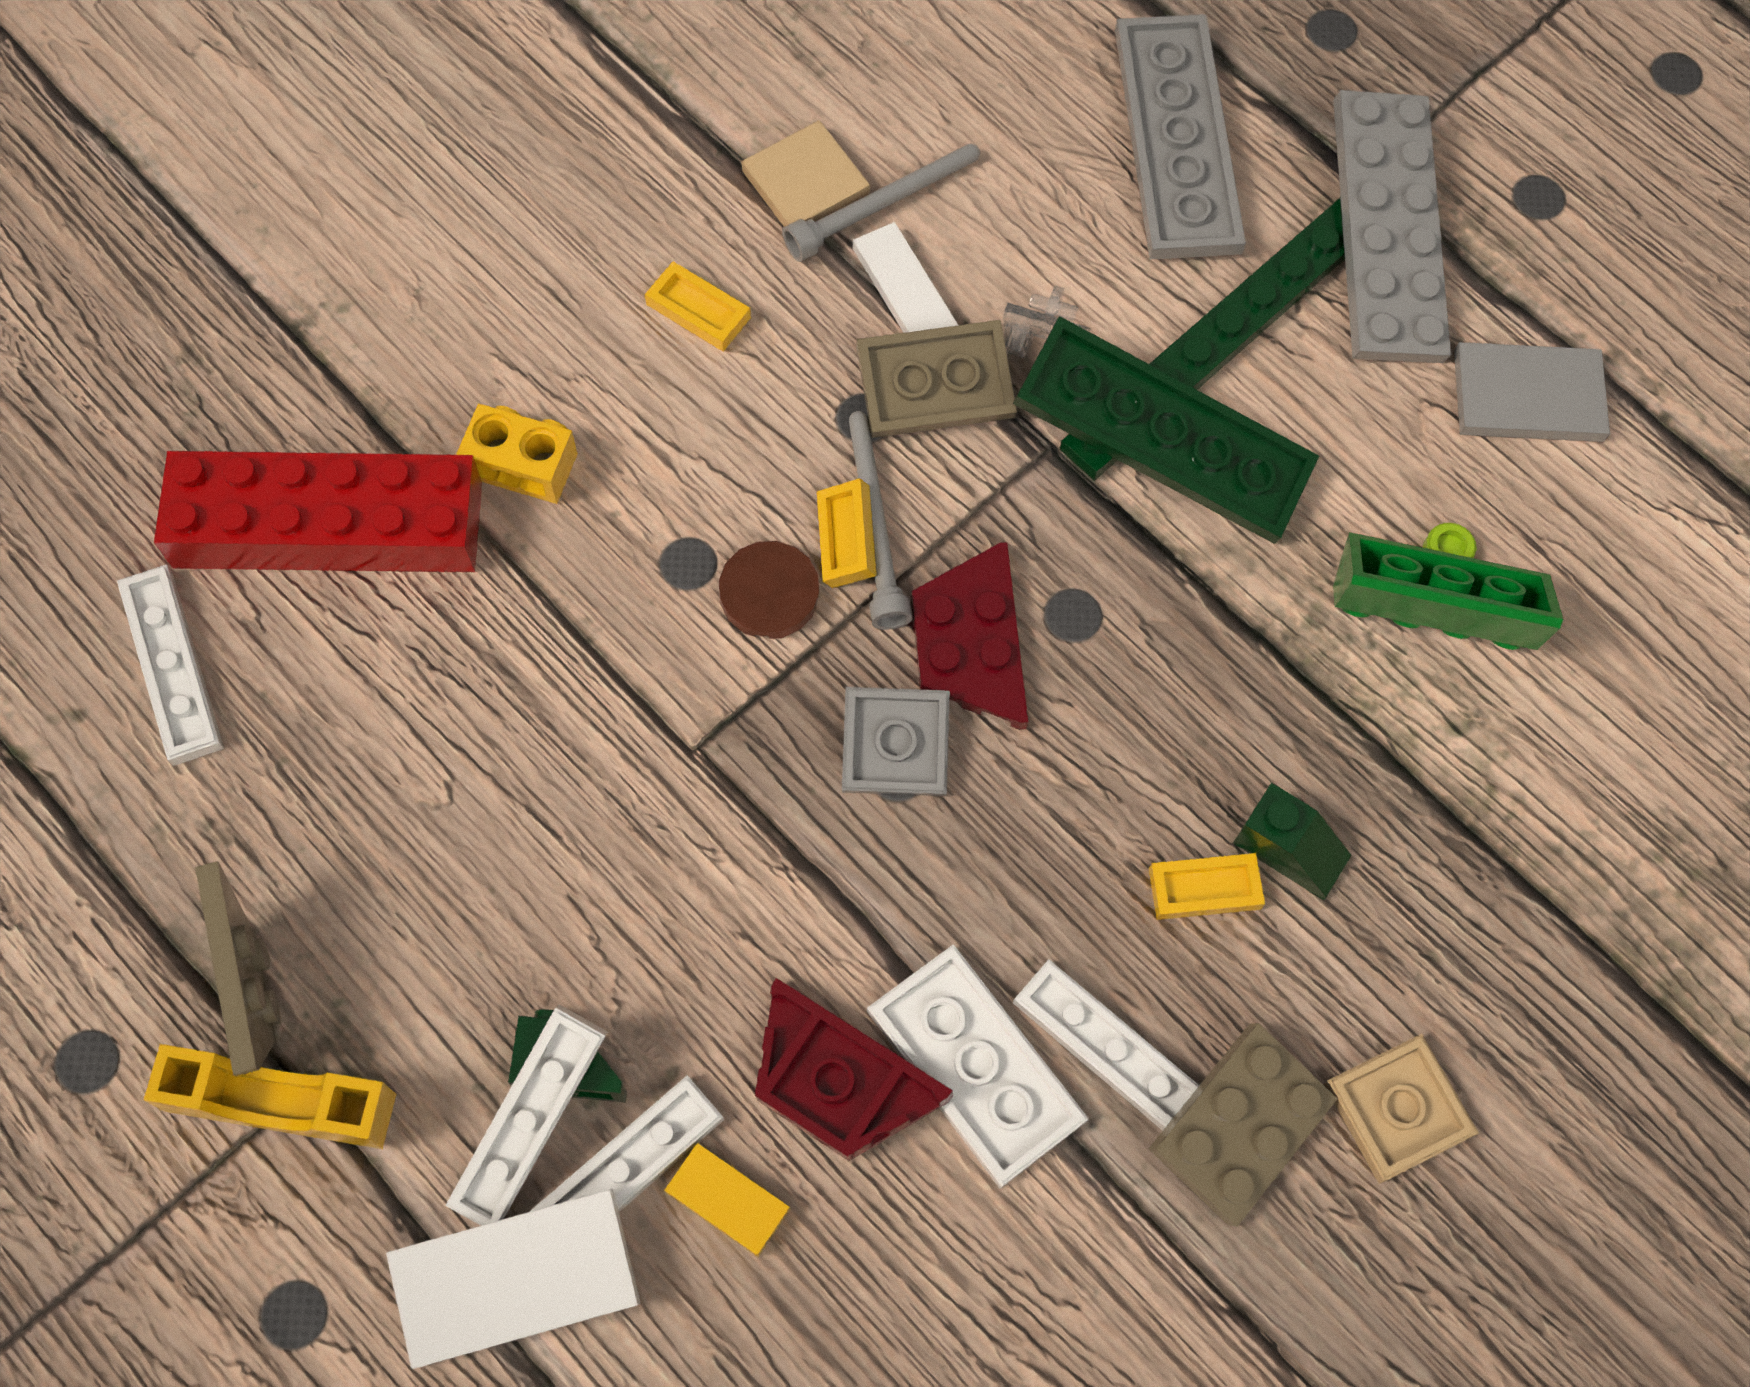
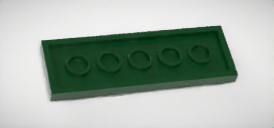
M1061 316L1055 322L1013 402L1014 405L1273 544L1281 539L1319 459V455Z

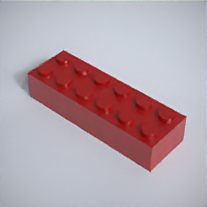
M167 451L154 544L172 569L475 572L482 480L473 455Z

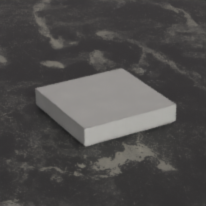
M846 687L842 793L946 796L950 691Z

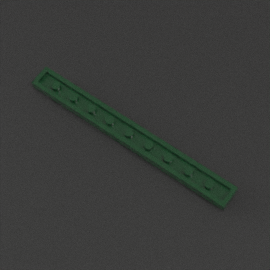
M1341 197L1149 364L1196 390L1205 384L1345 260ZM1070 434L1061 440L1059 450L1093 481L1118 461Z

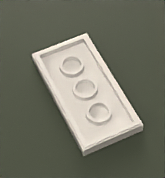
M954 944L867 1007V1013L900 1057L953 1090L954 1096L950 1102L939 1109L999 1189L1089 1120Z
M613 1189L386 1252L411 1369L637 1306L641 1303Z

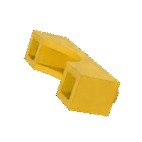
M160 1044L143 1100L164 1112L383 1149L396 1093L384 1082L328 1072L322 1075H308L260 1067L257 1071L235 1077L230 1058L216 1053Z

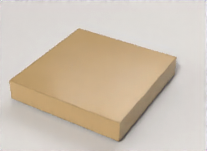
M820 120L741 161L742 172L784 227L799 219L804 221L812 219L816 222L870 194V184Z
M1422 1034L1324 1083V1086L1337 1098L1334 1104L1378 1184L1479 1134Z

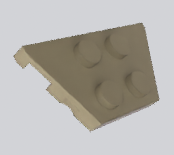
M216 861L197 866L195 870L233 1075L236 1077L260 1069L276 1041L273 1023L280 1021V1010L273 990H266L263 971L270 969V959L263 938H256L220 863Z

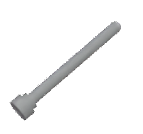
M967 144L816 222L812 219L808 221L799 219L783 227V239L789 252L798 262L817 254L818 247L824 244L825 238L977 161L980 156V150L975 144Z
M855 411L849 417V427L858 479L861 478L870 486L877 574L875 576L877 591L873 593V600L869 604L872 625L877 629H897L909 624L912 620L910 601L903 594L902 589L896 586L868 417L862 411Z

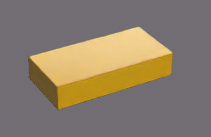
M674 261L671 262L645 293L647 306L724 352L751 319L750 307Z
M859 478L817 491L823 582L831 588H836L877 576L870 486Z
M1256 853L1151 863L1148 869L1157 920L1261 910L1265 905Z
M698 1143L664 1190L666 1194L756 1257H759L790 1210L788 1205Z

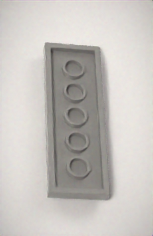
M1206 14L1117 19L1115 36L1150 260L1243 254L1246 241Z
M1340 90L1333 99L1352 359L1444 363L1451 356L1429 96Z

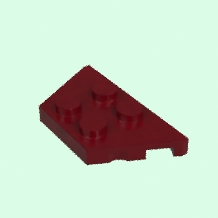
M1000 542L912 591L911 603L920 690L950 691L949 700L955 701L961 708L981 715L982 711L1010 721V727L1024 730L1028 726V714L1008 543Z
M778 978L771 984V1005L768 1025L764 1031L762 1044L763 1058L761 1068L758 1071L755 1097L758 1102L846 1160L850 1161L941 1108L949 1103L954 1096L952 1089Z

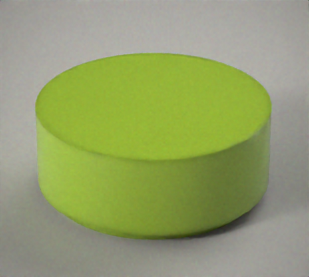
M1442 523L1434 527L1424 540L1422 546L1423 548L1474 558L1476 554V542L1473 535L1465 527L1456 523Z

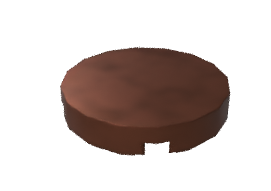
M779 541L755 542L739 549L725 563L719 579L720 604L729 622L744 634L756 637V635L769 636V639L784 638L799 631L813 617L819 598L818 573L811 560L795 546Z

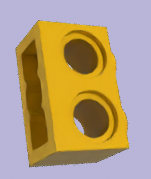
M478 403L456 455H473L483 483L557 504L578 453L572 430L567 429L563 424L551 419L538 421L527 418L506 406H496L493 408ZM497 439L506 440L499 446H487L490 442ZM541 453L552 454L548 459L534 460V457Z

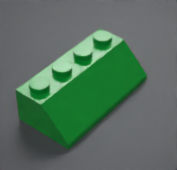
M1352 532L1348 534L1333 584L1334 606L1342 608L1349 615L1355 617H1369L1370 615L1392 619L1396 624L1407 628H1418L1420 625L1440 629L1445 634L1458 639H1467L1470 636L1487 639L1502 648L1517 650L1520 647L1538 650L1561 628L1564 620L1550 574Z

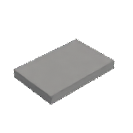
M1459 342L1456 346L1454 359L1460 435L1604 442L1610 435L1602 349Z

